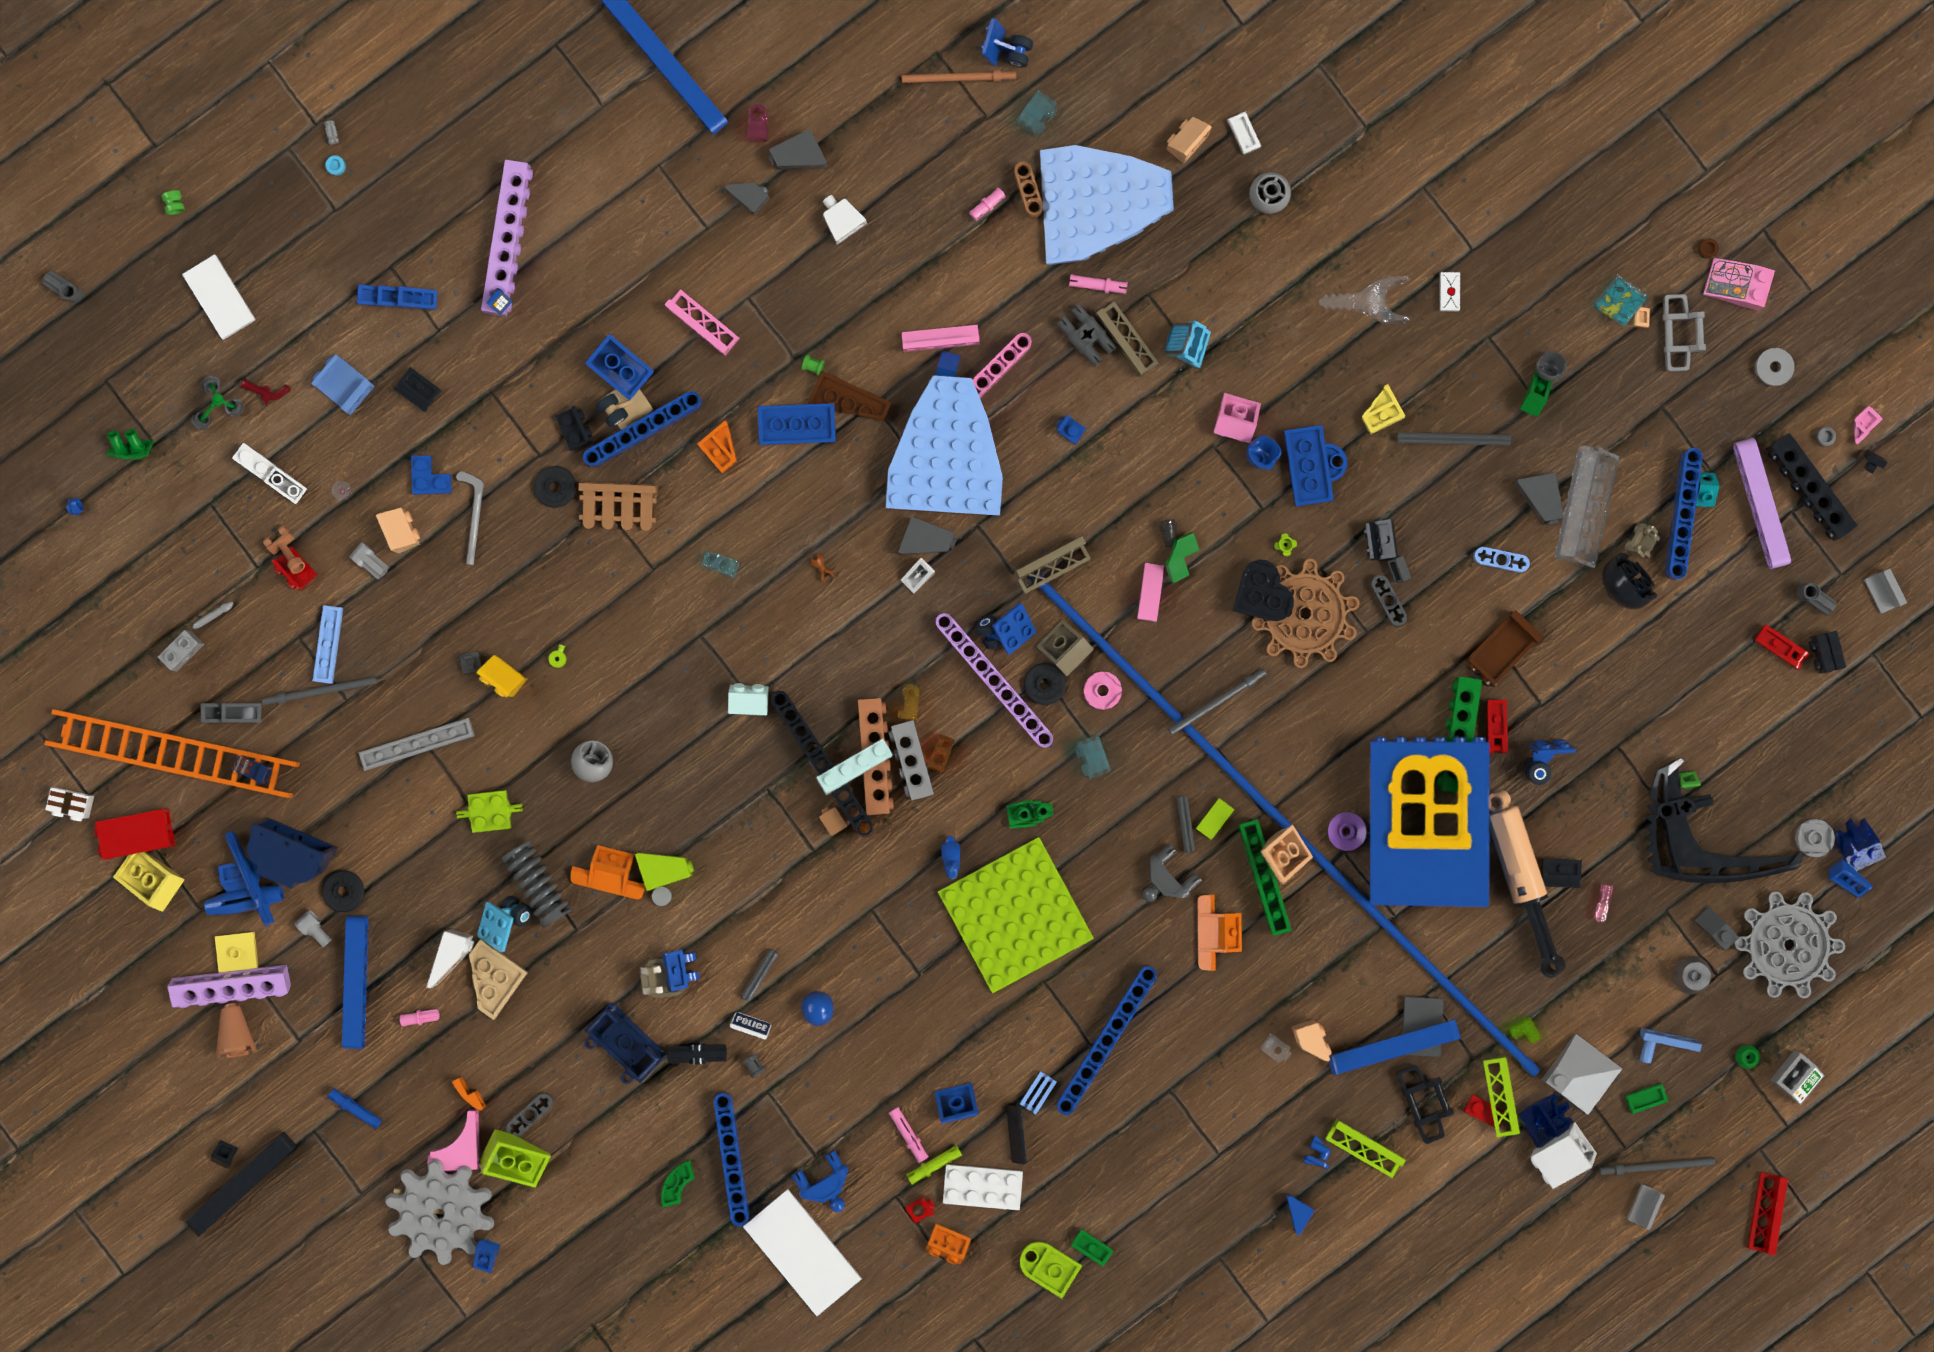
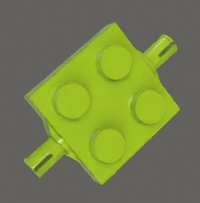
M507 790L468 794V810L456 811L457 819L469 817L472 833L512 828L510 819L512 812H523V808H519L522 807V803L511 805L508 800Z

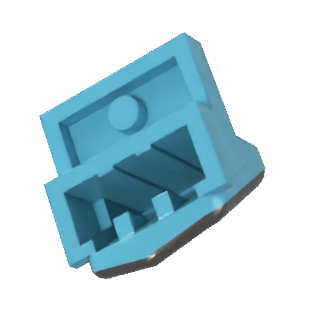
M1197 321L1174 324L1167 338L1165 354L1177 357L1193 367L1200 368L1211 331L1207 330L1206 326Z

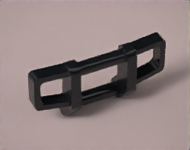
M1416 1065L1397 1071L1402 1094L1406 1096L1415 1119L1413 1121L1414 1125L1418 1128L1423 1142L1429 1144L1444 1138L1445 1134L1440 1118L1451 1116L1454 1114L1453 1108H1450L1441 1086V1078L1436 1077L1425 1080L1419 1067ZM1415 1070L1421 1082L1406 1088L1402 1075ZM1434 1086L1442 1110L1422 1117L1413 1093ZM1436 1120L1439 1134L1426 1138L1421 1125Z

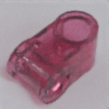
M754 104L749 109L747 140L751 142H767L768 115L765 107L761 104ZM757 110H760L762 113L759 118L755 116Z

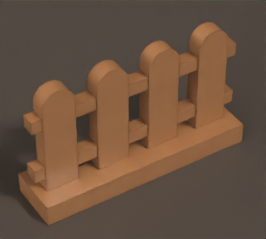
M579 483V491H583V495L579 497V500H583V515H579V520H583L585 528H592L595 525V520H600L605 529H611L614 526V521H621V527L624 530H630L633 527V522H640L641 529L648 531L652 528V523H656V517H652L653 503H657V498H653V494L658 492L657 484ZM596 491L603 492L602 496H596ZM615 492H622V497L615 496ZM634 493H641V497H634ZM595 501H602V515H595ZM615 502H621V516H614ZM634 502H641L640 517H633Z

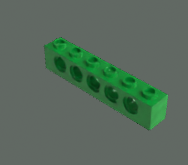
M1461 676L1453 680L1451 691H1454V697L1449 702L1451 716L1446 721V729H1448V736L1445 737L1446 741H1453L1454 733L1458 729L1463 732L1465 741H1473L1482 680ZM1462 692H1466L1469 695V700L1466 703L1460 699ZM1459 711H1464L1466 714V719L1463 722L1457 718ZM1442 770V775H1438L1437 786H1440L1439 790L1458 793V777L1451 778L1448 774L1449 770Z
M1258 819L1237 824L1270 934L1276 936L1292 931L1275 874L1261 853L1265 841Z

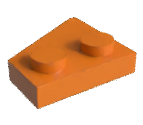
M723 421L697 444L722 474L737 462L726 421Z

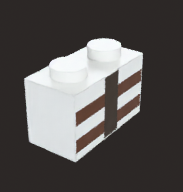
M51 787L46 810L52 811L51 815L63 817L65 814L69 815L71 820L82 821V819L89 818L94 796Z

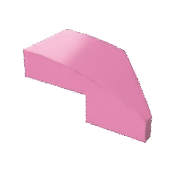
M1869 405L1854 418V442L1856 444L1860 443L1883 419Z

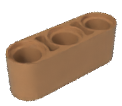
M1019 162L1015 166L1014 177L1026 215L1029 218L1036 219L1042 214L1043 204L1030 164ZM1024 168L1028 171V174L1020 176L1018 170ZM1026 186H1030L1033 188L1034 192L1032 194H1026L1024 193L1023 189ZM1035 204L1039 207V210L1033 213L1029 210V206Z

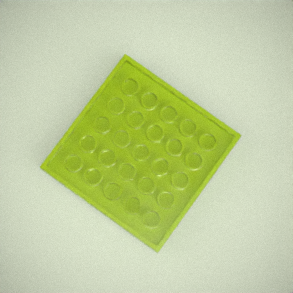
M1039 837L938 891L992 994L1094 939Z

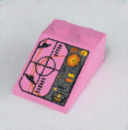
M1713 258L1703 295L1759 311L1765 307L1775 270L1753 264Z

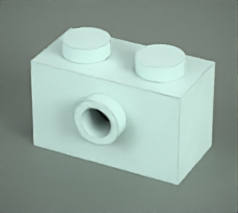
M742 683L730 685L728 714L767 715L769 686L762 684L750 686Z

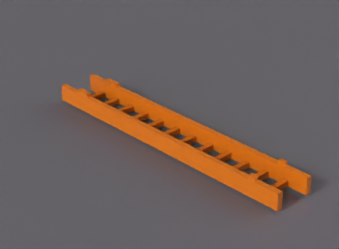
M52 709L51 714L68 717L67 723L63 724L61 733L63 737L62 743L45 740L44 745L281 797L292 798L293 793L276 790V780L280 764L299 767L300 762ZM74 719L86 721L81 747L77 744H68ZM93 723L105 725L100 751L87 748ZM111 727L124 730L118 755L106 753ZM130 731L143 734L137 759L124 757ZM149 735L162 738L156 763L143 761ZM168 739L180 742L175 767L162 765ZM186 743L199 746L194 771L181 769ZM205 747L218 750L213 775L200 773ZM229 752L256 758L255 760L261 762V760L274 762L269 788L256 785L257 781L251 779L250 784L237 781L239 773L235 771L232 773L231 780L218 777L223 753Z

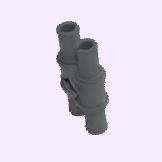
M1078 304L1071 313L1081 322V328L1076 329L1066 316L1056 325L1068 336L1067 341H1070L1075 346L1079 354L1084 355L1096 367L1103 358L1093 349L1092 344L1098 342L1108 355L1118 346L1106 335L1107 330H1104L1098 324L1095 317H1090L1082 306ZM1092 331L1090 339L1087 337L1082 340L1084 332L1087 334Z

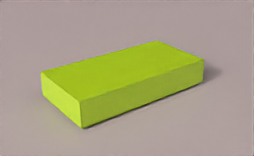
M1218 798L1196 829L1212 840L1234 809Z

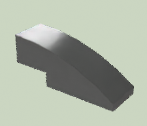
M201 703L200 723H261V703Z

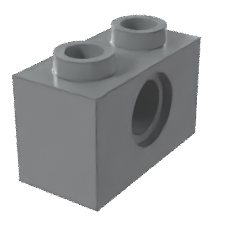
M184 630L158 658L171 671H178L204 643L192 631Z

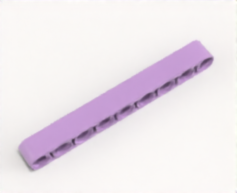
M942 613L936 618L937 628L1037 745L1043 748L1050 746L1053 742V736L1003 676L949 614ZM942 617H947L950 620L948 627L943 628L939 625V620ZM954 632H960L962 640L954 642L951 639V635ZM967 646H971L975 650V654L971 657L964 654V649ZM985 661L987 669L985 671L977 670V662ZM990 676H998L1000 683L997 686L990 685ZM1004 690H1010L1012 693V698L1008 701L1003 700L1001 697V693ZM1021 704L1024 706L1025 711L1022 715L1014 713L1015 705ZM1029 719H1034L1037 722V727L1034 730H1030L1026 726V722ZM1042 733L1047 734L1050 738L1049 742L1045 745L1039 742V736Z

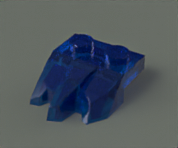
M1850 818L1846 822L1847 831H1837L1835 842L1838 851L1842 854L1844 861L1856 871L1886 858L1878 836L1865 818L1860 820L1859 826H1856Z
M1557 1093L1531 1104L1517 1115V1118L1537 1148L1543 1147L1554 1137H1559L1570 1128L1572 1118L1564 1116L1570 1109L1569 1102L1558 1105L1556 1103L1558 1099Z

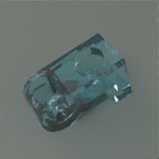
M705 550L700 565L735 578L740 562Z

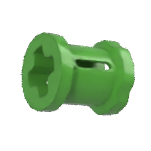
M806 354L801 369L814 372L817 376H820L825 360L822 359L820 361Z

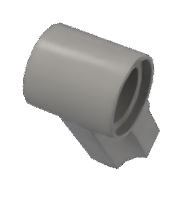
M361 542L349 557L359 566L368 570L375 578L380 579L387 573L390 567L378 558L370 547Z

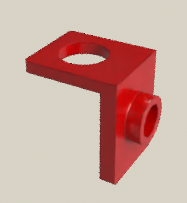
M925 1195L905 1207L915 1224L928 1215L931 1217L935 1215L934 1208L936 1207L930 1198L927 1199ZM915 1205H921L924 1208L922 1215H914L912 1209Z

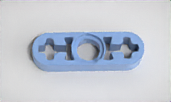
M1480 547L1473 554L1474 561L1479 565L1518 573L1526 571L1530 565L1529 559L1524 555L1487 547ZM1482 551H1485V555L1492 556L1493 552L1494 555L1492 557V563H1490L1491 559L1485 558L1483 559V561H1481V557H1479L1478 554L1482 553ZM1499 554L1506 557L1504 565H1499L1496 562ZM1522 559V563H1525V566H1522L1520 569L1517 564H1511V567H1508L1511 561Z

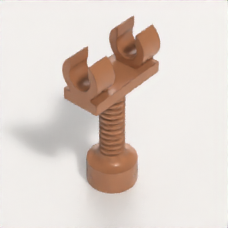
M282 525L278 529L282 535L279 539L273 542L268 537L263 543L268 551L274 555L281 550L289 561L287 564L288 568L293 574H296L305 568V564L301 558L295 557L288 548L287 544L295 538L287 527L285 528Z

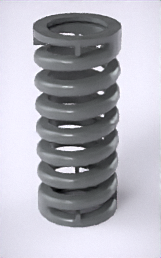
M530 840L501 857V860L506 867L509 866L508 871L510 873L518 871L513 876L514 881L523 880L518 888L520 890L528 889L524 893L525 899L533 898L529 906L531 908L540 906L534 914L537 917L545 915L539 919L540 924L545 928L573 911V909L568 905L566 899L553 904L563 895L562 891L548 895L557 887L556 882L541 887L552 878L550 873L536 878L547 869L545 864L530 870L541 861L540 856H535L525 861L536 852Z

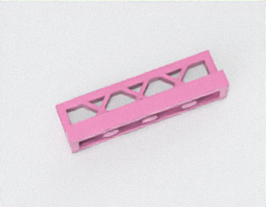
M681 289L672 300L669 299L665 303L667 309L724 356L740 339ZM683 296L688 302V308H680L675 303ZM700 310L703 320H694L691 317V311ZM714 322L717 324V332L710 333L706 329V323ZM729 334L734 339L726 346L721 342L720 335Z
M978 325L902 332L904 352L973 346L980 343Z

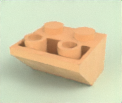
M1310 1020L1291 1026L1296 1043L1300 1048L1325 1061L1330 1060L1331 1050L1329 1044H1326L1323 1040V1036L1326 1035L1320 1023Z

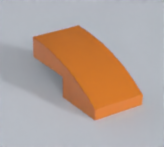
M462 1076L452 1081L459 1094L471 1106L479 1111L486 1107L479 1091L476 1090L471 1093Z

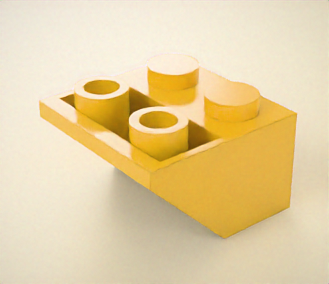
M493 655L476 672L480 675L479 679L483 683L490 686L493 685L496 687L494 691L506 698L507 696L514 697L527 680V678L496 655Z

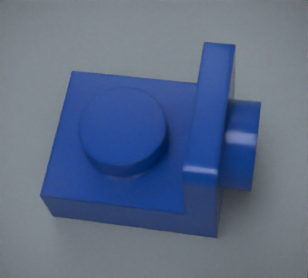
M1067 415L1066 418L1062 416L1056 425L1058 427L1057 433L1075 445L1086 430L1084 426L1073 420L1070 415Z

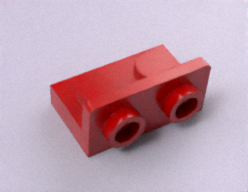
M291 546L289 548L295 557L301 558L305 568L301 572L293 574L287 566L289 561L284 554L278 559L272 560V563L275 565L273 568L279 575L283 574L288 579L286 582L292 589L303 590L318 574Z

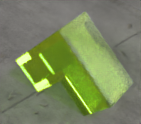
M1529 1016L1507 1027L1513 1039L1525 1035L1530 1044L1542 1039Z

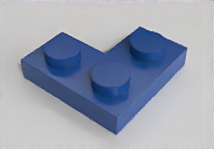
M431 455L411 456L413 495L452 494L451 474H432Z

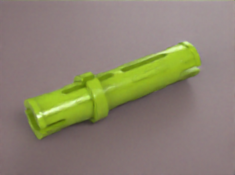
M954 1145V1147L932 1160L921 1163L920 1167L906 1175L913 1185L926 1176L930 1177L931 1173L962 1156L957 1145Z

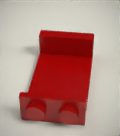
M160 809L95 822L94 833L99 841L97 849L102 860L176 846L169 809Z

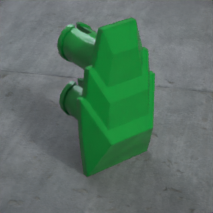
M129 429L124 434L128 442L123 443L118 431H111L106 437L112 447L109 448L106 455L122 460H140L148 456L154 440H140L137 431Z
M1032 799L1006 806L1010 829L1037 826L1036 824L1044 822V819L1054 815L1051 803H1041V801H1032Z

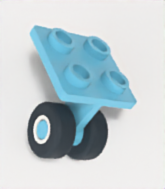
M514 896L506 897L502 901L500 908L491 902H486L477 936L499 952L505 951L512 923L522 927L528 924L533 916V909L526 903L518 904L520 900Z

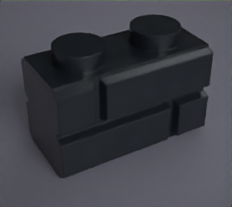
M1837 630L1810 637L1809 648L1811 652H1814L1816 658L1814 660V667L1817 671L1819 670L1820 674L1847 668Z

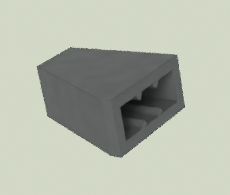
M810 129L769 149L771 155L768 158L772 166L776 165L778 170L825 169L828 167Z
M1556 473L1514 481L1516 488L1541 523L1547 522V525L1558 524V520L1564 518Z
M911 517L898 554L947 553L949 549L954 548L957 539L954 538L955 533Z

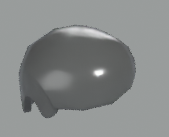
M1547 351L1538 359L1535 370L1541 379L1552 382L1559 380L1563 376L1567 368V362L1562 354L1555 351Z

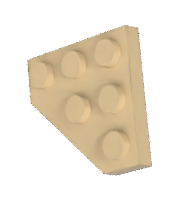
M480 939L469 954L477 996V1006L480 1011L495 1020L528 971Z

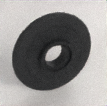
M550 466L543 469L537 475L534 482V492L537 499L545 506L552 508L568 504L576 491L573 475L567 469L560 466ZM554 481L560 484V489L557 492L550 490V484Z
M1037 664L1025 676V692L1037 704H1053L1065 692V676L1053 664ZM1044 678L1048 679L1051 683L1050 688L1046 690L1042 689L1039 685L1040 681Z
M336 871L329 875L323 884V899L328 907L334 911H352L363 900V882L351 871ZM341 886L348 888V894L345 897L340 896L338 893Z

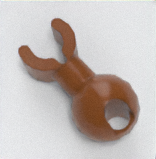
M814 553L810 556V565L818 568L823 582H826L824 571L834 577L833 572L825 567L824 557L821 554ZM813 555H817L816 560L812 559Z

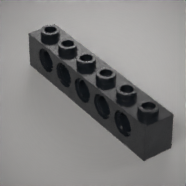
M1790 433L1783 435L1766 448L1768 457L1778 464L1780 473L1789 479L1791 488L1794 492L1800 494L1802 503L1805 507L1811 509L1813 518L1817 523L1822 524L1825 529L1824 533L1829 539H1833V541L1839 540L1858 526ZM1785 452H1787V453L1790 454V456H1791L1790 462H1787V461L1785 460V458H1784ZM1796 468L1801 469V471H1802V476H1801V477H1798V476L1796 475V473H1795ZM1808 483L1812 484L1814 488L1812 493L1807 490ZM1819 499L1825 502L1824 508L1818 505ZM1831 514L1836 517L1835 524L1830 521Z

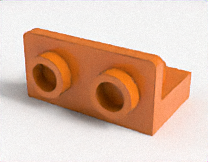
M935 1224L925 1250L929 1251L928 1253L934 1257L941 1256L946 1258V1261L951 1264H961L971 1238Z

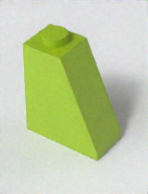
M650 853L635 854L647 891L693 876L694 867L691 860H687V857Z

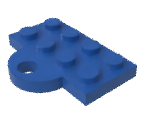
M1322 425L1285 430L1284 437L1295 507L1334 501L1331 482L1338 480L1347 468V458L1343 450L1334 444H1325ZM1337 456L1342 459L1340 467H1335L1332 464L1333 457Z

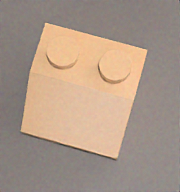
M1192 117L1189 121L1186 119L1179 127L1181 131L1177 135L1173 134L1167 141L1168 146L1166 150L1183 164L1209 136L1212 128L1209 124L1195 117Z
M398 508L376 515L391 551L401 553L420 545L418 541L420 535L417 529H413L411 525L413 519L409 511Z

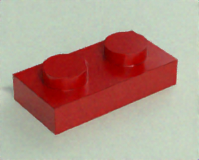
M1472 1094L1463 1111L1495 1127L1491 1103ZM1495 1106L1496 1110L1501 1114L1505 1112L1504 1110ZM1504 1118L1502 1119V1121H1501L1500 1124H1499V1129H1500V1127H1501V1125H1502V1123H1503V1121H1504Z

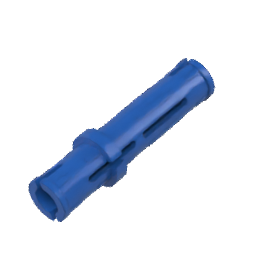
M333 1088L327 1099L338 1104L343 1111L350 1112L375 1130L383 1120L362 1105L352 1100L351 1096L344 1095L336 1088Z

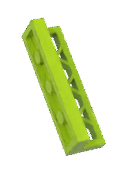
M1501 1055L1494 1059L1483 1060L1496 1137L1520 1134L1507 1058L1505 1055ZM1499 1063L1500 1071L1496 1076L1489 1072L1488 1064ZM1496 1080L1503 1086V1091L1500 1095L1492 1091V1086ZM1499 1100L1506 1103L1507 1109L1503 1114L1495 1108ZM1503 1118L1509 1122L1510 1131L1500 1132L1499 1124Z
M1338 1119L1335 1120L1325 1137L1327 1141L1393 1178L1399 1166H1403L1406 1161L1402 1156ZM1336 1129L1343 1132L1344 1140L1336 1141L1331 1138ZM1348 1141H1359L1362 1149L1351 1150ZM1371 1149L1376 1151L1378 1159L1368 1160L1365 1151ZM1390 1159L1395 1162L1390 1172L1384 1169L1383 1160Z

